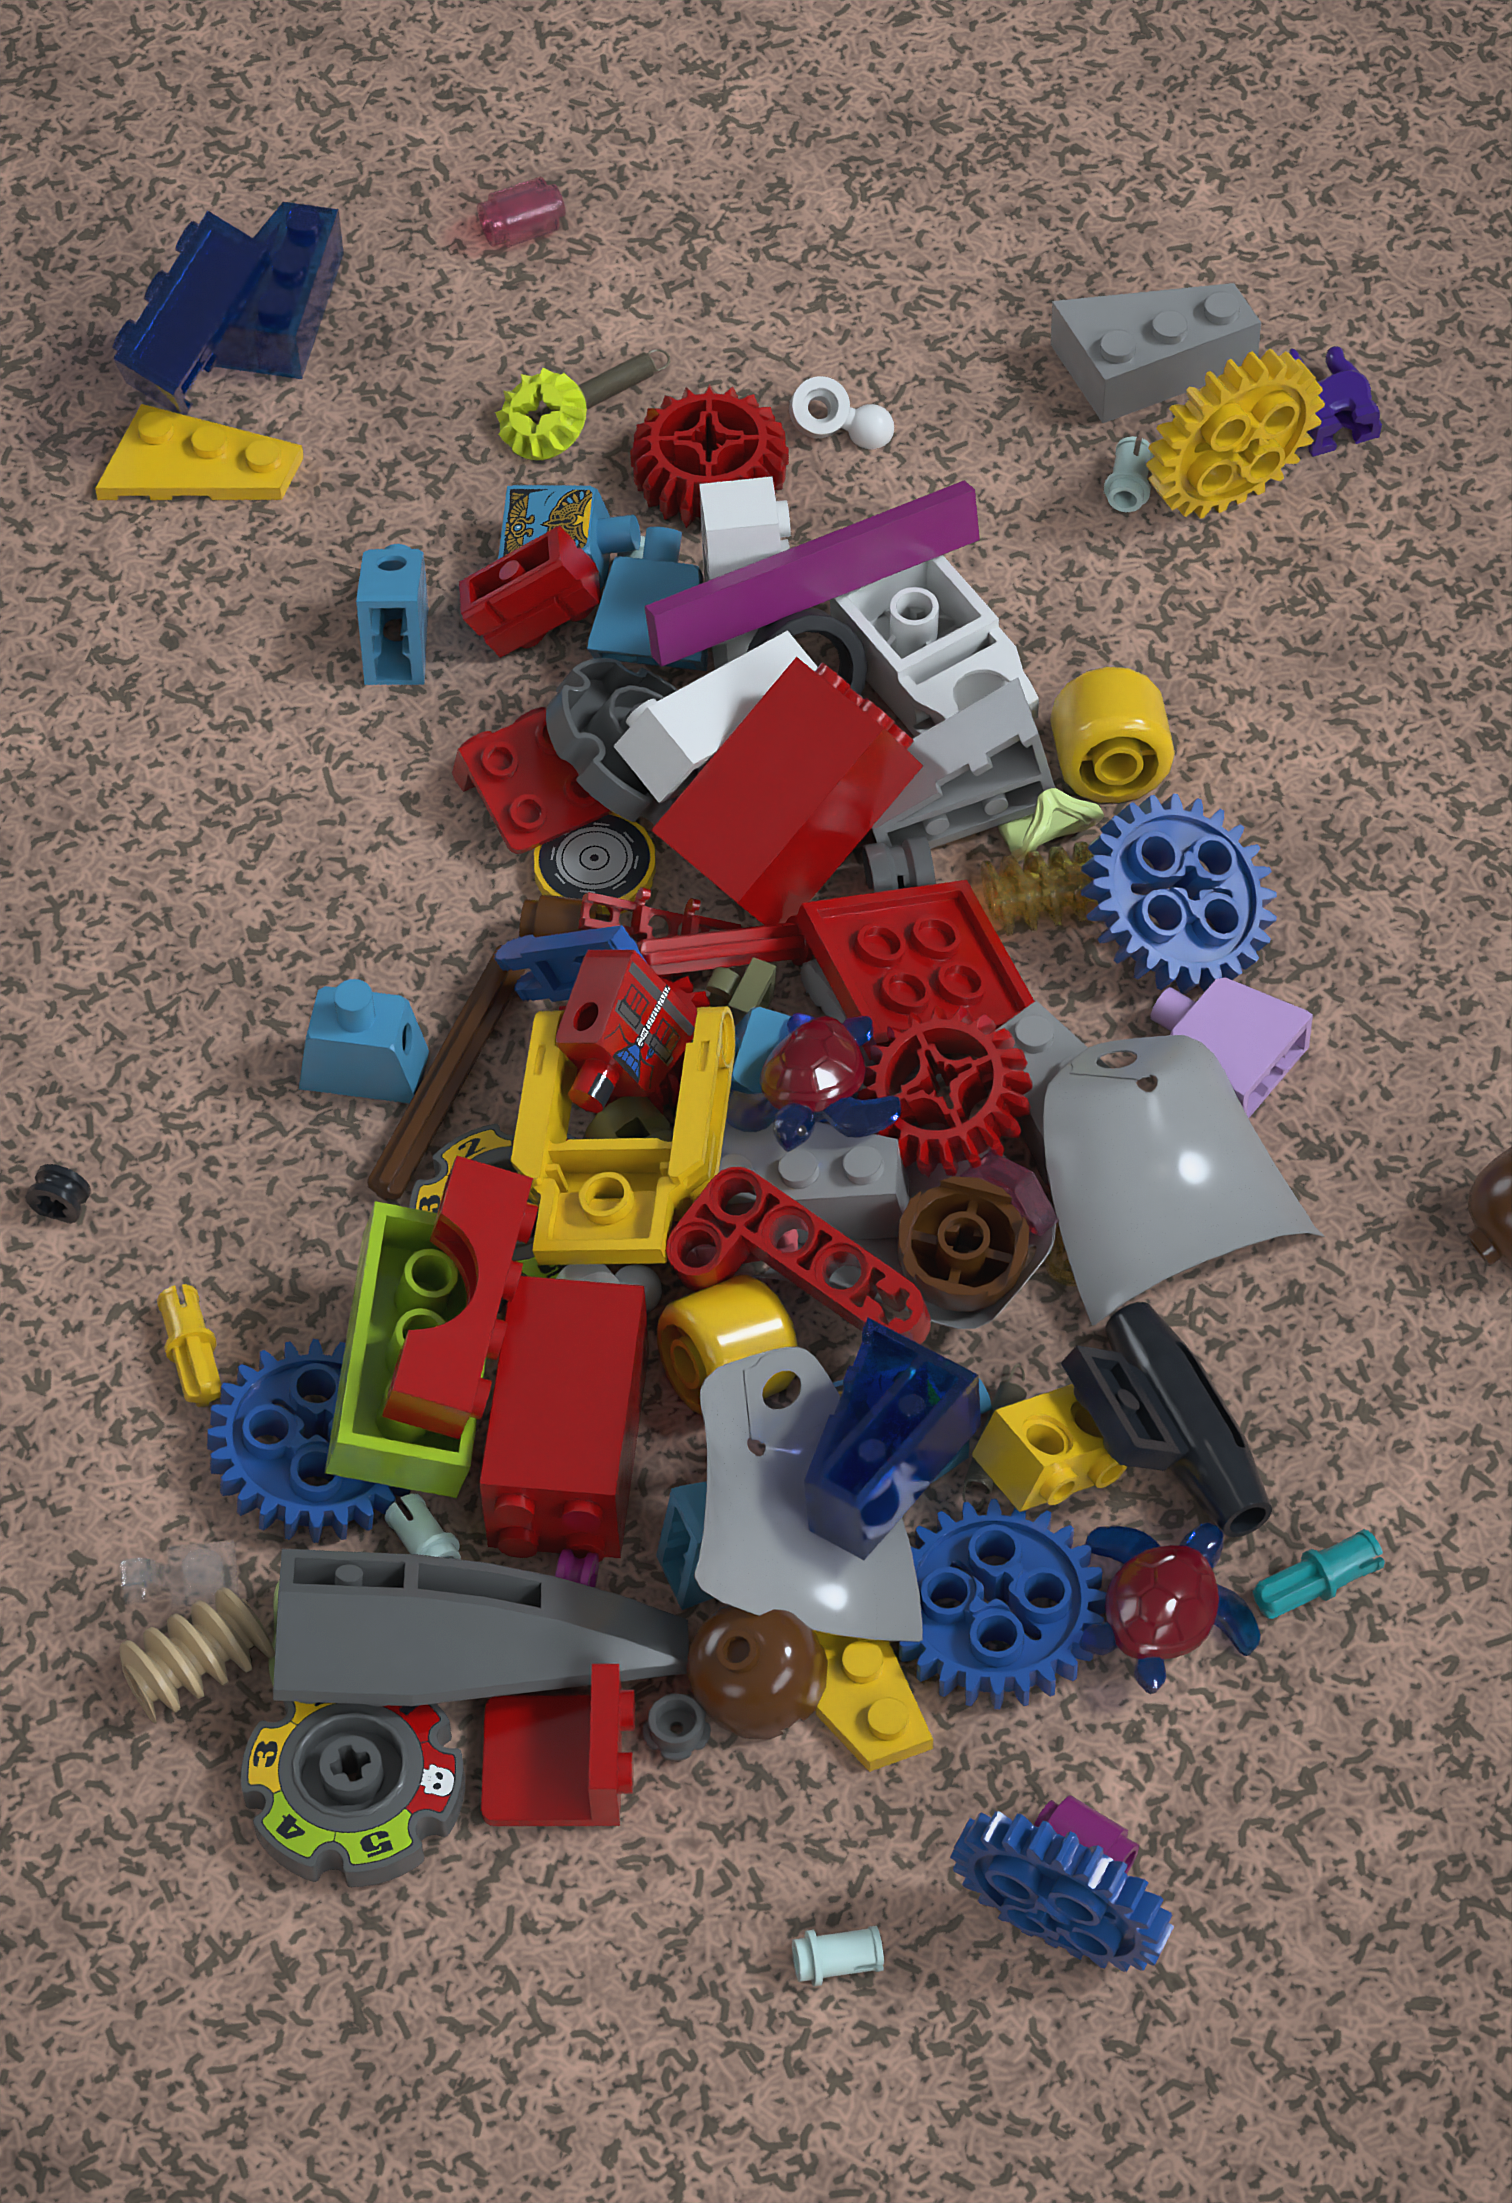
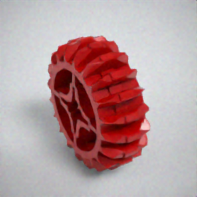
M710 384L703 394H694L686 387L680 400L665 395L661 409L648 408L644 423L636 425L634 442H632L633 448L630 450L634 483L637 485L638 491H643L648 507L660 505V511L665 520L680 511L681 520L686 528L695 520V517H701L699 484L772 477L774 491L782 490L783 483L786 480V465L789 464V448L786 447V434L782 428V423L775 421L771 407H759L754 394L738 399L733 386L724 394L715 393ZM711 448L713 449L711 462H706L708 459V449Z
M935 1005L932 1011L931 1021L922 1023L917 1014L910 1012L908 1017L910 1029L901 1033L899 1029L888 1026L886 1035L891 1043L889 1047L871 1045L869 1054L876 1065L865 1067L866 1072L863 1085L866 1088L857 1092V1101L861 1109L867 1111L863 1115L862 1122L868 1133L898 1139L904 1167L908 1168L917 1161L920 1173L928 1178L938 1163H942L946 1175L951 1177L956 1176L959 1162L965 1160L968 1161L973 1170L980 1172L982 1160L979 1155L988 1150L992 1155L1002 1158L1004 1148L999 1138L1001 1136L1019 1138L1021 1128L1015 1118L1030 1115V1103L1027 1097L1023 1095L1032 1091L1033 1082L1029 1073L1023 1071L1028 1064L1023 1050L1013 1048L1015 1041L1008 1030L1002 1028L995 1031L996 1026L991 1017L984 1013L973 1022L970 1011L962 1005L951 1020L947 1019L944 1009ZM948 1053H961L974 1056L978 1059L973 1060L971 1056L960 1060H949L941 1055ZM918 1065H920V1069L916 1077L907 1084L903 1085L908 1075ZM937 1074L942 1075L947 1087L950 1086L951 1092L949 1095L954 1104L953 1109L948 1108L943 1096L940 1097L938 1091L941 1088L936 1079ZM990 1089H992V1090H991V1093H990V1095H989V1097H988V1092H987V1091L990 1090ZM988 1097L982 1109L969 1120L970 1112L974 1105ZM917 1122L919 1126L937 1122L946 1125L949 1129L924 1130L910 1124Z

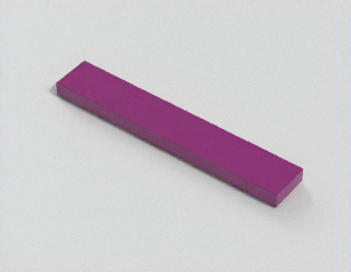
M963 480L644 606L652 657L661 667L778 621L783 617L803 611L979 541L975 489Z

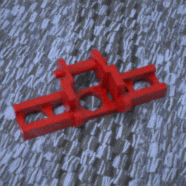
M640 887L634 902L591 892L584 894L578 929L582 930L619 926L620 913L626 910L632 912L631 927L624 925L623 927L629 936L637 942L643 939L656 938L652 935L653 927L648 925L653 916L662 917L667 922L669 931L666 937L677 936L681 923V935L709 932L711 929L721 931L741 928V924L695 915V911L700 909L701 901L699 899L690 898L683 914L645 906V901L650 899L651 890ZM593 904L605 906L610 913L609 922L591 919L589 915L591 906ZM682 973L672 975L679 977Z

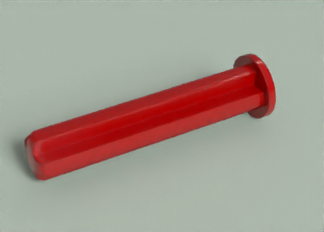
M797 915L789 917L786 923L651 938L637 942L638 949L643 958L658 976L711 970L716 967L745 966L750 964L753 957L767 963L792 960L795 965H803V963L810 961L813 955L795 920Z

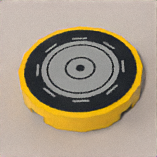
M613 812L536 847L534 850L535 883L542 895L582 899L584 894L591 892L634 902L640 887L651 889L653 885V878L656 873L655 845L644 827ZM602 906V914H610L608 909Z

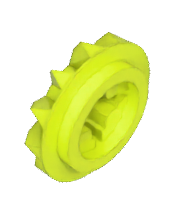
M542 368L540 374L533 376L521 374V382L512 391H503L505 402L502 410L495 412L500 423V433L498 435L512 448L515 454L529 460H545L561 454L576 441L584 427L587 408L583 392L565 373H553ZM543 400L554 411H551L550 414L542 415L539 424L536 425L529 416L524 414L538 410L539 403Z

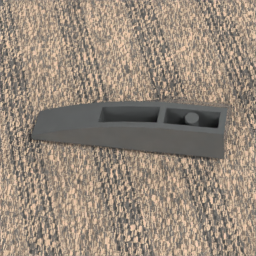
M282 1549L276 1628L274 1701H298L305 1704L318 1702L367 1704L377 1707L387 1705L418 1706L591 1685L592 1664H620L621 1681L687 1674L689 1653L688 1619L622 1595L555 1576L485 1562L418 1554Z

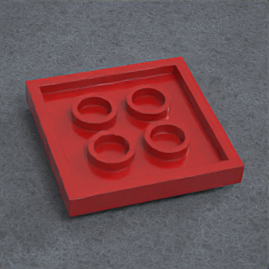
M967 879L801 903L795 920L869 1060H872L869 1054L871 1045L889 1047L891 1044L886 1035L888 1026L899 1029L901 1033L910 1029L908 1024L910 1012L917 1014L922 1023L931 1021L932 1011L935 1005L944 1009L947 1019L951 1020L962 1005L970 1011L973 1022L985 1013L993 1019L997 1030L1035 1002Z

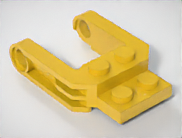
M728 1006L697 1008L693 1043H686L673 1140L671 1142L662 1141L659 1138L569 1139L566 1141L572 1101L568 1097V1092L576 1078L578 1068L556 1044L555 1036L565 1010L538 1011L533 1021L511 1156V1163L518 1171V1174L533 1178L528 1198L535 1205H538L539 1208L532 1249L538 1265L667 1263L666 1247L667 1240L671 1234L672 1221L681 1220L711 1179L719 1173L735 1057V1026L730 1008Z

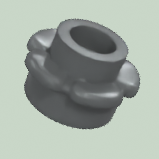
M683 1694L666 1695L656 1701L649 1710V1722L643 1725V1737L647 1746L652 1750L658 1749L661 1751L662 1757L674 1761L685 1760L691 1756L693 1750L703 1749L708 1743L711 1734V1726L708 1722H705L706 1712L693 1698ZM674 1725L683 1727V1731L679 1734L672 1733L670 1729Z

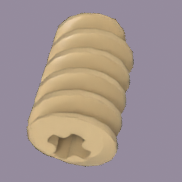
M222 1587L215 1592L216 1611L204 1601L199 1600L193 1603L191 1606L193 1625L179 1614L175 1613L167 1620L169 1639L157 1628L150 1627L146 1629L143 1633L145 1652L129 1640L121 1643L119 1646L121 1666L127 1683L148 1718L154 1724L157 1723L154 1710L155 1701L160 1699L168 1708L176 1713L181 1710L177 1690L180 1687L184 1686L199 1700L204 1697L201 1676L205 1673L211 1675L220 1685L224 1686L228 1683L225 1662L230 1659L247 1673L252 1670L249 1649L253 1646L257 1647L269 1659L275 1656L272 1643L257 1615L245 1599H240L230 1589Z

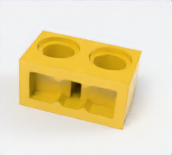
M1073 1384L996 1409L971 1454L1019 1512L1044 1503L1049 1505L1059 1504L1073 1493L1092 1486L1104 1488L1116 1481L1127 1468V1466L1119 1465L1106 1451L1103 1445L1104 1437L1089 1411L1077 1401L1073 1391Z

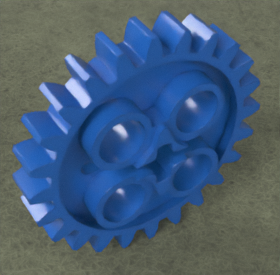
M1172 794L1162 804L1155 795L1149 796L1139 806L1132 802L1100 828L1102 834L1088 846V849L1094 856L1082 866L1081 870L1094 878V880L1081 890V895L1089 899L1098 900V906L1089 912L1086 917L1087 920L1105 922L1107 929L1101 933L1097 940L1099 943H1108L1114 940L1118 943L1120 947L1114 957V961L1117 964L1123 962L1128 957H1132L1136 961L1134 978L1140 979L1148 971L1152 970L1155 972L1157 989H1164L1176 978L1180 993L1187 994L1198 984L1205 992L1216 979L1226 977L1234 980L1243 973L1242 969L1249 968L1259 959L1256 951H1260L1271 940L1263 930L1272 925L1277 919L1276 915L1263 907L1277 897V892L1261 887L1260 881L1272 871L1270 867L1253 865L1251 859L1261 848L1258 844L1242 847L1238 842L1244 831V827L1241 824L1227 831L1222 827L1224 810L1219 809L1211 817L1207 818L1203 816L1202 799L1199 798L1195 799L1183 810L1178 794ZM1143 856L1150 861V863L1153 865V869L1146 864V862L1143 859ZM1200 861H1202L1207 866L1209 872L1203 868V866L1200 864ZM1149 914L1156 919L1160 928L1153 924ZM1206 919H1208L1209 921H1211V923L1214 925L1216 931L1213 930V929L1208 925V923L1206 922Z
M318 1339L312 1340L307 1355H299L291 1341L285 1342L284 1359L279 1361L267 1351L262 1350L259 1354V1372L246 1365H239L237 1372L238 1385L223 1383L220 1400L222 1404L212 1405L210 1425L213 1428L208 1429L207 1449L214 1451L210 1454L211 1474H223L220 1480L221 1495L230 1496L239 1493L237 1497V1513L240 1516L258 1508L260 1510L259 1529L263 1531L270 1527L276 1519L284 1521V1536L288 1540L295 1535L299 1525L308 1526L313 1543L319 1542L323 1526H332L341 1540L347 1538L348 1521L355 1520L362 1528L369 1531L373 1526V1508L382 1514H386L388 1508L395 1502L394 1495L403 1497L411 1492L410 1489L325 1473L345 1342H340L337 1345L332 1356L323 1355ZM315 1394L323 1396L328 1400L322 1403H311L302 1398ZM271 1435L276 1436L281 1441L275 1444H264L255 1439L259 1436ZM316 1476L326 1479L329 1483L322 1486H312L302 1480L307 1477Z
M991 1499L987 1515L981 1516L977 1515L974 1507L969 1502H964L962 1520L955 1522L945 1512H938V1532L936 1534L922 1526L915 1528V1545L917 1548L911 1547L920 1593L923 1640L920 1642L900 1641V1660L906 1662L919 1658L916 1679L920 1682L929 1679L935 1674H939V1695L942 1697L948 1695L957 1685L965 1687V1703L967 1706L974 1704L980 1691L990 1693L994 1709H1000L1004 1700V1693L1012 1691L1023 1706L1029 1705L1030 1687L1037 1685L1050 1697L1055 1695V1674L1057 1673L1070 1681H1075L1078 1671L1076 1659L1091 1661L1094 1656V1641L1092 1639L1102 1638L1104 1618L1100 1614L1106 1612V1592L1098 1590L1102 1588L1103 1572L1101 1567H1088L1091 1564L1092 1549L1089 1544L1071 1548L1074 1537V1528L1071 1525L1052 1533L1050 1531L1051 1512L1047 1510L1039 1515L1034 1522L1026 1520V1510L1019 1512L1014 1508L1011 1516L1002 1515L997 1499ZM995 1555L1007 1559L1008 1562L1003 1565L993 1566L981 1560ZM954 1566H959V1567H961L964 1571H966L967 1573L963 1572L962 1570H960V1569H958V1568H953V1567H954ZM1043 1597L1052 1599L1058 1604L1050 1608H1039L1031 1604L1030 1601ZM942 1598H952L962 1604L955 1608L947 1609L935 1605L934 1602ZM1026 1634L1030 1635L1033 1638H1038L1039 1640H1032ZM998 1640L1004 1641L1011 1647L1007 1650L996 1652L990 1651L982 1645L988 1641Z
M995 1811L992 1818L981 1812L975 1820L971 1818L968 1820L950 1856L956 1862L953 1871L966 1877L962 1885L969 1890L981 1893L978 1899L980 1904L1000 1910L1001 1913L998 1919L1010 1922L1028 1936L1032 1937L1035 1935L1043 1938L1046 1944L1056 1949L1058 1946L1065 1948L1070 1955L1080 1960L1083 1955L1088 1956L1096 1965L1103 1969L1106 1968L1108 1962L1123 1972H1127L1130 1965L1140 1971H1144L1147 1963L1154 1966L1174 1929V1926L1169 1923L1172 1913L1160 1907L1164 1899L1161 1896L1145 1891L1148 1885L1145 1879L1128 1876L1125 1873L1128 1866L1126 1863L1114 1861L1105 1855L1103 1848L1098 1845L1089 1848L1081 1845L1077 1835L1071 1831L1065 1837L1057 1834L1053 1827L1044 1820L1039 1827H1036L1022 1814L1017 1813L1012 1821L1000 1811Z

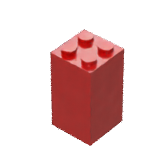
M797 656L651 830L764 925L786 923L789 917L796 916L801 903L811 901L923 767L907 750L914 740L894 724L895 721L869 699H863L843 678L823 662L814 671Z
M520 1276L512 1302L508 1301L505 1321L508 1324L500 1349L480 1478L487 1545L491 1548H498L505 1555L515 1558H529L536 1555L538 1551L561 1553L563 1548L573 1549L574 1555L578 1558L586 1557L588 1552L597 1553L599 1555V1562L604 1557L621 1558L649 1357L645 1288L640 1285Z

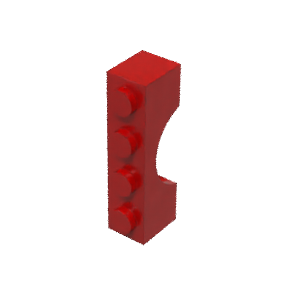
M456 1155L444 1186L430 1242L446 1253L460 1271L466 1288L467 1306L459 1315L442 1325L426 1329L408 1330L397 1357L381 1417L456 1439H460L469 1417L481 1420L492 1385L491 1380L481 1378L486 1358L497 1360L508 1324L507 1321L496 1318L501 1299L512 1302L523 1267V1263L512 1260L517 1241L525 1244L528 1243L538 1211V1205L527 1202L533 1181L532 1177Z

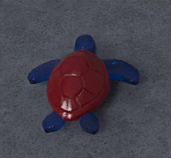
M795 1013L787 1022L789 1035L773 1049L764 1063L760 1074L761 1093L746 1094L730 1088L726 1122L743 1132H758L774 1123L773 1134L776 1141L785 1151L789 1152L805 1143L811 1137L816 1122L825 1123L828 1121L839 1133L853 1138L869 1136L884 1130L895 1123L900 1116L901 1101L896 1096L868 1100L851 1097L859 1090L865 1077V1063L859 1047L868 1042L873 1036L874 1026L869 1016L848 1018L841 1023L828 1015L814 1018L806 1014Z
M1209 1522L1203 1523L1191 1530L1178 1546H1160L1150 1535L1139 1529L1123 1526L1097 1527L1087 1536L1084 1545H1089L1092 1548V1554L1111 1558L1124 1565L1116 1572L1108 1585L1105 1606L1108 1622L1093 1624L1086 1628L1079 1641L1080 1648L1102 1656L1119 1648L1125 1655L1135 1658L1134 1677L1146 1693H1156L1165 1683L1167 1674L1164 1660L1177 1658L1200 1647L1209 1636L1213 1625L1220 1628L1239 1653L1244 1656L1251 1655L1259 1645L1261 1634L1258 1623L1245 1600L1234 1591L1216 1583L1212 1569L1218 1563L1224 1547V1532L1218 1526Z

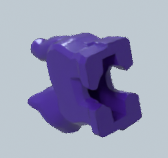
M1338 346L1329 348L1325 356L1326 365L1333 375L1318 381L1323 389L1318 396L1325 403V406L1315 413L1321 419V425L1306 431L1314 440L1312 444L1308 445V450L1312 457L1335 451L1337 444L1333 439V434L1337 433L1341 428L1352 430V437L1356 444L1378 438L1381 433L1380 411L1371 398L1369 381L1350 361L1345 359L1343 350ZM1295 349L1289 350V353L1295 360L1299 358L1302 361Z

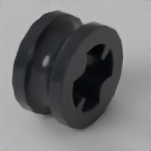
M56 1164L40 1166L35 1175L36 1184L31 1185L25 1195L27 1204L39 1215L69 1224L75 1223L82 1212L80 1204L86 1203L91 1194L90 1185L82 1176L66 1167Z

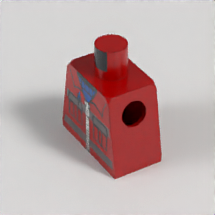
M635 950L587 951L555 1036L557 1047L580 1070L568 1092V1097L574 1104L589 1112H602L610 1096L647 1097L654 1093L686 1049V1043H690L694 1037L696 1016Z

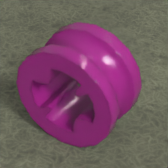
M563 1548L558 1560L555 1577L595 1588L599 1570V1555L588 1552L586 1557L578 1558L574 1555L573 1549Z

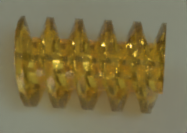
M1087 842L1075 843L1071 859L1063 847H1051L1048 853L1047 864L1038 851H1029L1024 857L1023 870L1015 857L1011 855L1003 856L1000 861L999 873L996 872L989 860H982L981 881L986 905L992 919L998 920L1006 936L1013 935L1015 916L1022 915L1030 931H1036L1041 911L1047 912L1055 927L1061 926L1063 910L1067 906L1071 907L1079 922L1086 921L1088 902L1094 901L1098 906V900L1089 899L1081 895V890L1094 880V878L1081 871L1082 866L1094 856L1088 849L1089 845Z

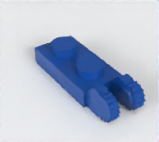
M623 925L541 937L527 935L522 938H513V940L507 941L506 944L497 950V953L494 954V959L503 971L530 968L531 971H527L525 975H522L517 980L514 988L523 1001L550 999L551 1002L569 1000L581 964L588 950H635L642 958L643 956Z

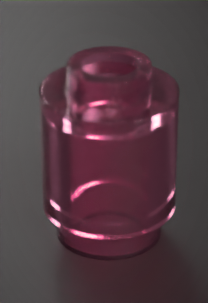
M541 176L489 193L488 200L477 205L478 217L483 233L492 247L504 243L509 248L558 231L560 228L559 218L566 215L564 201L558 187L555 184L547 185Z

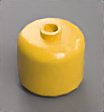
M1103 667L1086 671L1068 682L1055 698L1050 721L1063 779L1076 794L1097 803L1132 801L1156 789L1169 774L1175 750L1166 710L1159 688L1146 675L1122 667Z
M749 1275L731 1277L719 1284L675 1300L665 1307L658 1320L657 1344L667 1378L685 1404L692 1411L702 1415L700 1405L701 1387L704 1380L716 1368L769 1350L783 1347H798L792 1319L778 1296L764 1282ZM781 1371L774 1374L768 1379L763 1388V1399L786 1389L796 1374L791 1371Z

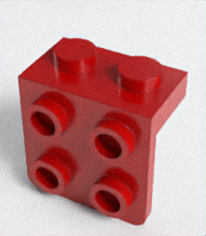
M546 707L532 709L516 719L514 724L496 732H481L466 740L457 750L452 770L455 781L463 792L476 787L507 848L512 853L523 854L613 813V811L593 798L576 781L579 773L575 767L568 761L561 759L556 753L547 729Z
M592 1664L591 1695L495 1696L487 1701L484 1720L481 1812L485 1823L490 1826H620L621 1794H633L634 1785L633 1752H622V1731H634L635 1693L634 1690H622L620 1664Z

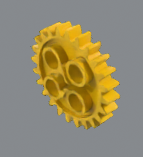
M1268 349L1261 359L1251 351L1248 352L1242 365L1239 367L1232 359L1227 360L1222 375L1216 377L1213 372L1208 371L1205 375L1206 385L1199 390L1189 386L1186 389L1189 400L1185 405H1171L1169 410L1175 416L1173 421L1157 426L1156 429L1163 438L1151 443L1148 447L1155 456L1146 463V467L1152 473L1149 477V482L1172 510L1177 508L1185 517L1194 511L1200 519H1203L1212 507L1218 513H1221L1228 508L1231 501H1235L1237 505L1245 502L1247 495L1252 491H1255L1257 495L1264 493L1265 483L1269 479L1276 481L1284 479L1281 468L1285 464L1299 463L1301 459L1295 453L1297 448L1310 445L1314 441L1306 431L1321 425L1322 421L1315 413L1325 406L1323 400L1318 396L1323 391L1322 387L1299 358L1295 360L1287 351L1278 356L1273 349Z

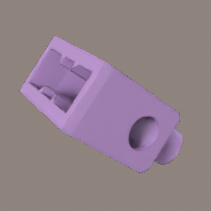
M1226 977L1216 979L1197 1002L1169 987L1159 996L1151 1012V1020L1171 1031L1170 1035H1185L1198 1040L1214 1053L1248 1118L1309 1048L1313 1014L1302 1008Z

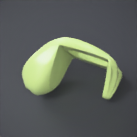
M1050 788L1038 795L1035 813L998 825V829L1011 851L1013 861L1019 862L1026 855L1034 853L1038 846L1050 840L1082 832L1095 826L1104 818V813L1096 803L1079 800L1056 788Z

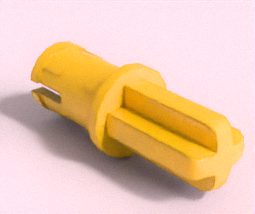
M182 1284L181 1290L185 1303L180 1305L176 1286H170L163 1290L157 1298L158 1308L162 1313L168 1335L164 1346L166 1357L176 1365L185 1400L195 1403L197 1407H207L210 1401L221 1397L222 1384L213 1356L217 1346L214 1333L205 1327L197 1289L193 1286Z

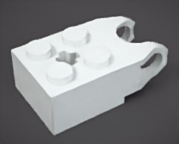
M943 555L830 599V616L848 625L863 644L868 665L866 681L915 737L1016 678L1020 680L1033 719L1038 718L1039 698L1028 677L1023 672L1016 646L999 628V618Z

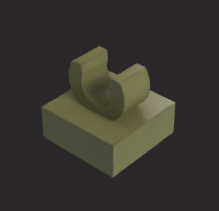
M753 957L743 978L732 970L716 967L706 986V990L711 992L708 997L710 1007L728 1006L732 1012L735 1027L751 1008L762 1007L768 1009L774 998L776 966Z

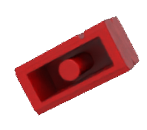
M560 525L459 581L460 609L463 620L479 636H483L485 643L500 658L519 647L527 649L535 646L543 639L546 632L568 620L580 621L593 611L595 605L601 601L599 570L596 563L581 547L577 548L575 541Z

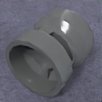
M925 835L906 838L899 846L888 847L883 842L863 846L862 856L865 879L868 889H874L873 893L936 884L932 855Z

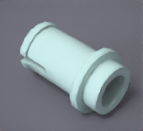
M1125 437L1118 442L1113 473L1107 477L1104 483V493L1109 504L1121 512L1136 511L1150 498L1151 486L1147 480L1149 469L1146 467V463L1153 458V453L1148 449L1150 443L1143 438L1140 443L1138 456L1133 454L1136 437Z
M409 1494L401 1497V1500L413 1517L411 1521L407 1520L395 1502L388 1508L385 1514V1521L395 1531L410 1554L461 1560L458 1552L460 1548L459 1540L452 1533L443 1531L419 1494Z
M877 1926L816 1936L813 1929L805 1931L804 1938L792 1940L793 1962L799 1982L811 1980L813 1987L821 1986L823 1978L884 1970L883 1947Z

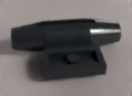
M1136 1302L1121 1308L1110 1317L1105 1326V1332L1112 1351L1076 1345L1061 1362L1062 1367L1074 1386L1073 1391L1077 1401L1089 1411L1104 1437L1103 1445L1106 1451L1119 1465L1165 1471L1170 1467L1180 1484L1226 1536L1236 1538L1254 1532L1269 1519L1272 1507L1246 1437L1197 1356L1153 1307L1146 1302Z

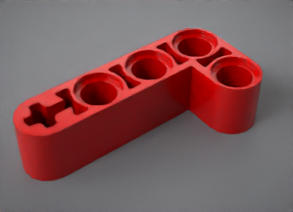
M729 1167L715 1175L674 1227L667 1240L666 1253L669 1262L680 1281L692 1291L697 1292L730 1279L751 1253L889 1350L907 1352L915 1349L925 1341L930 1331L931 1318L920 1290L910 1280L760 1175L745 1167ZM740 1193H750L756 1196L753 1207L747 1213L742 1215L725 1213V1207L733 1196ZM793 1229H801L808 1232V1239L799 1250L782 1252L777 1249V1243L785 1232ZM699 1245L716 1247V1253L707 1265L700 1268H691L685 1265L686 1257L694 1247ZM854 1266L861 1270L858 1281L852 1287L835 1289L829 1286V1280L838 1268ZM877 1293H879L883 1303L897 1312H901L907 1306L910 1317L905 1322L896 1317L888 1322L882 1307L874 1301Z

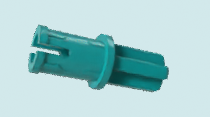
M1366 1529L1319 1552L1311 1548L1302 1553L1301 1562L1259 1581L1252 1591L1254 1601L1266 1618L1274 1619L1319 1596L1325 1601L1332 1599L1336 1596L1337 1589L1347 1585V1583L1384 1568L1385 1560L1382 1557L1373 1559V1557L1383 1554L1382 1548L1375 1536Z

